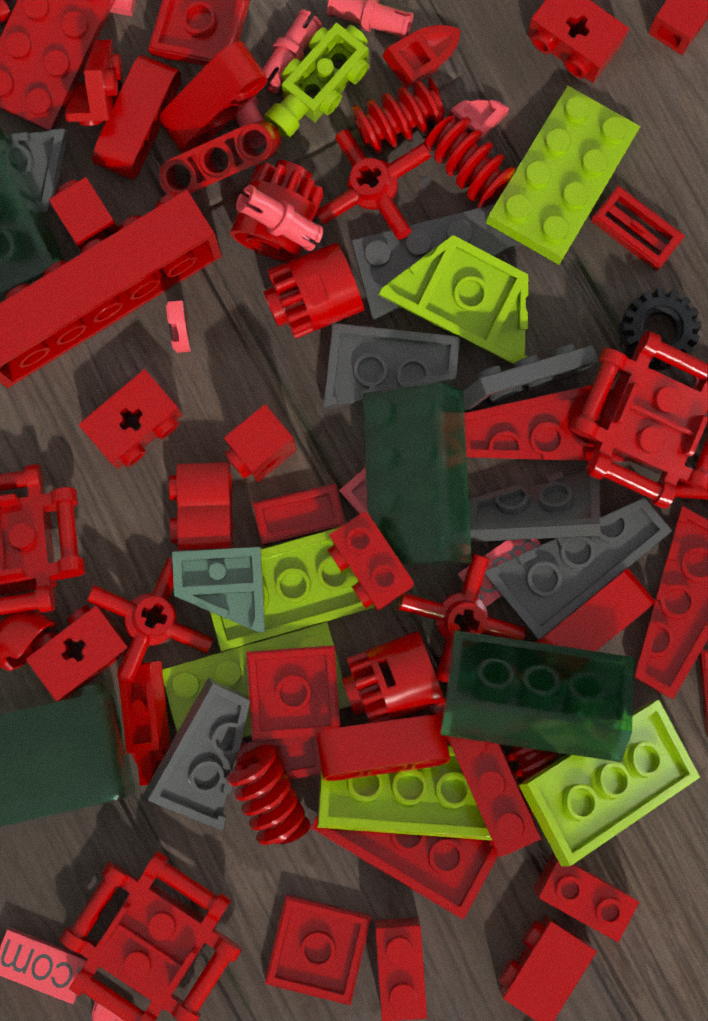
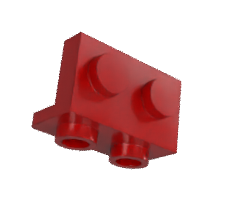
M112 39L95 40L84 68L85 82H77L65 110L67 122H78L83 126H94L102 123L104 120H109L115 98L118 94V80L123 79L121 55L114 54Z
M367 512L361 513L329 534L333 546L328 548L327 551L341 572L349 568L358 581L351 587L365 609L373 604L378 612L414 586L413 580Z

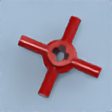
M350 130L340 131L336 135L335 140L353 167L348 178V190L318 208L317 216L322 224L325 225L355 205L365 209L379 210L396 239H404L411 233V229L393 201L398 190V178L430 159L429 151L424 143H421L388 164L380 159L366 158ZM375 181L377 185L371 188L368 184Z
M473 553L461 592L447 596L441 603L406 593L400 595L398 610L436 620L439 632L446 639L436 671L437 680L451 683L463 644L474 642L483 633L516 643H522L526 633L524 626L488 617L486 606L478 598L490 559L488 557ZM465 611L469 614V618L466 623L460 621V625H458L454 621L457 614L464 616Z
M167 558L153 593L142 594L129 601L93 585L86 600L124 617V626L132 641L117 673V677L123 681L133 683L148 646L159 645L168 638H171L207 654L212 645V637L177 622L175 609L168 601L174 588L172 558ZM148 611L156 614L154 621L159 622L152 628L144 624L147 618L141 617Z

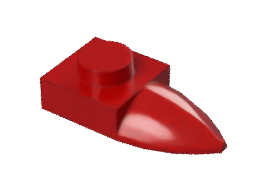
M448 25L427 26L387 47L382 57L404 87L408 89L413 86L415 81H422L435 73L450 58L457 47L461 31L457 27Z

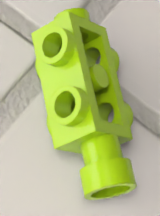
M337 22L329 31L322 27L312 37L309 43L311 52L301 62L295 58L287 65L281 76L284 80L282 83L284 100L280 104L274 103L264 115L265 121L275 125L280 136L289 139L300 127L299 121L304 115L314 123L323 113L327 116L330 115L339 105L343 97L341 93L350 82L355 85L364 77L370 66L368 63L369 48L365 46L368 41L364 34L353 25H349L344 29ZM335 60H344L345 63L340 69L334 67L333 62ZM310 90L319 92L314 99L306 93Z

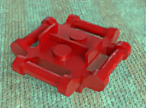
M649 330L641 337L632 360L617 350L603 348L598 360L601 366L580 417L575 416L570 427L571 431L592 440L591 444L595 445L587 466V475L601 480L603 477L651 498L653 505L664 510L671 505L675 498L678 480L694 488L708 491V437L694 470L684 466L688 456L694 455L708 422V417L705 416L706 413L708 414V363L662 342L660 335ZM655 357L699 378L700 381L696 390L648 368L651 358ZM617 372H619L620 376L598 425L596 424L614 378ZM612 453L659 474L658 482L611 462Z
M38 463L25 465L24 470L0 474V491L28 487V497L18 498L16 494L0 496V596L35 590V592L0 597V615L38 609L40 613L54 611V587L57 586L56 580L74 578L85 573L84 559L79 557L74 513V507L78 504L77 490L71 487H61L45 494L42 470ZM51 511H57L61 559L57 562L54 561Z
M159 851L155 853L140 879L113 862H108L103 869L101 875L104 878L73 926L66 927L59 938V941L68 949L80 953L88 959L72 982L69 990L78 996L84 993L124 1021H155L162 1009L169 1012L177 1021H198L201 1017L198 1011L230 961L235 962L242 952V948L237 943L214 929L232 899L223 893L217 896L167 863L169 858ZM156 878H159L209 911L205 918L155 886L153 883ZM118 887L123 888L130 894L99 943H96L87 935ZM204 943H206L215 952L183 1001L174 995L173 992ZM99 967L151 1000L146 1011H143L95 979L94 975Z

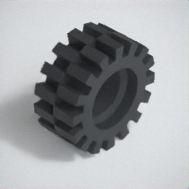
M657 288L654 293H651L650 290L646 291L639 298H636L623 314V319L619 324L618 331H621L619 342L620 345L625 344L626 346L625 355L627 357L634 355L637 345L644 334L645 320L652 315H663L672 321L675 327V336L668 345L690 354L694 350L693 347L699 341L700 336L697 333L701 329V321L696 322V317L699 315L697 308L695 307L691 310L688 306L691 300L686 296L681 300L677 297L679 292L673 289L669 294L664 293L665 288ZM652 357L648 368L655 370L657 367H661L662 370H666L672 365Z

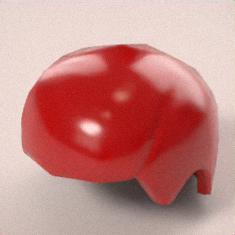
M34 610L6 615L0 621V668L13 671L24 666L27 663L25 659L35 652L31 646L47 634L45 628L48 626L55 628L57 626L56 622Z

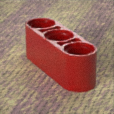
M242 41L234 42L223 48L161 112L159 119L180 152H187L209 142L266 85L268 81L267 76L245 43Z
M142 54L135 59L114 103L109 120L106 121L96 142L92 157L93 164L130 180L136 179L162 126L159 116L176 96L181 81L180 70Z
M260 120L246 124L166 161L159 171L160 185L168 194L173 192L180 194L186 189L189 194L275 155L280 148V133L275 125L268 121ZM253 130H259L266 137L267 147L264 153L256 152L250 146L249 137ZM215 147L223 149L228 155L229 162L225 170L217 168L212 161V152ZM178 164L185 166L190 172L191 180L188 186H183L176 180L175 169Z
M627 567L540 640H536L531 647L555 677L560 680L655 603V600Z
M426 715L339 727L319 732L316 735L324 781H340L431 768L451 761L443 717L441 715Z

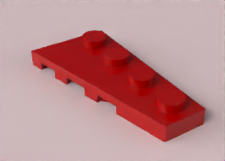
M617 380L613 381L612 386L609 390L607 398L604 402V405L596 422V424L598 425L600 424V421L610 400L612 392L615 388ZM592 385L454 415L462 457L590 461L595 445L591 444L592 440L571 431L570 427L574 417H580ZM613 453L611 455V462H630Z

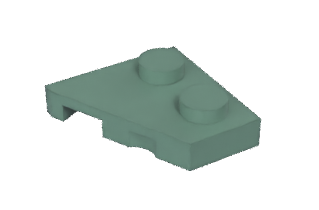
M261 547L172 552L175 597L256 632H266Z

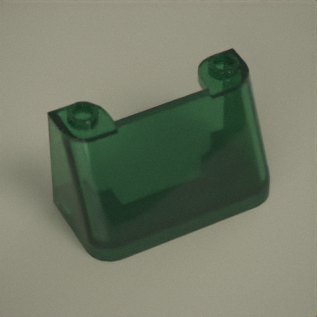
M102 683L76 689V698L0 714V827L119 800L136 792L129 754H126L125 735L115 690L103 691Z

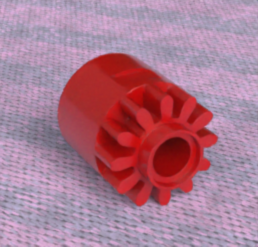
M278 160L275 167L267 162H264L263 165L257 164L249 185L254 186L257 190L277 202L286 201L294 206L296 213L310 221L315 218L324 195L322 193L323 188L314 185L315 181L312 179V174L307 169L285 160ZM239 211L229 233L242 246L282 262H289L298 258L303 249L302 246L283 235L274 236L270 234L264 224Z
M337 242L267 270L273 287L263 291L272 316L278 327L288 324L295 339L364 311L363 302L354 276Z
M418 631L346 658L352 674L341 679L355 716L366 712L370 723L397 720L444 702L435 671Z

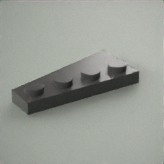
M495 204L409 225L411 233L401 240H397L391 230L352 240V247L372 323L378 322L385 318L387 314L400 308V306L378 296L380 288L448 237L455 235L496 258L522 245L486 224V220Z
M644 497L601 517V536L556 538L486 570L484 576L536 640H540L666 537L672 530Z

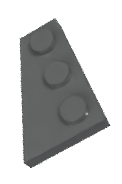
M63 128L44 132H22L0 136L1 202L52 213L53 206L48 199L56 195L69 130Z
M333 323L323 405L324 410L455 382L460 337Z
M570 344L550 353L551 357L539 361L538 355H532L513 364L514 368L502 372L500 366L483 370L475 375L477 378L475 383L449 402L453 415L467 413L486 398H488L490 405L505 401L507 398L523 391L522 385L525 384L528 391H533L578 375L598 362L594 348L591 345L576 350L574 344Z
M588 464L584 465L585 471L566 477H564L562 472L546 476L547 482L525 488L517 484L470 498L467 525L469 542L601 536L600 480L587 475Z
M207 679L144 791L148 801L223 831L226 818L223 813L227 794H231L232 786L227 783V776L233 770L236 753L240 751L250 705V699L245 694L213 679Z

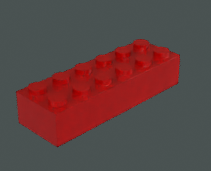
M187 189L180 194L173 192L162 197L155 204L154 210L142 217L135 215L126 219L119 225V231L106 239L97 238L90 241L81 249L80 255L68 262L59 261L52 264L44 271V277L31 285L27 283L21 284L7 293L6 300L0 303V383L8 389L222 257L214 231Z

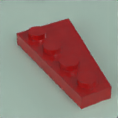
M684 506L681 507L633 677L671 700L676 696L708 640V520Z
M318 814L310 827L313 831L462 920L467 915L499 856L492 840L317 828Z

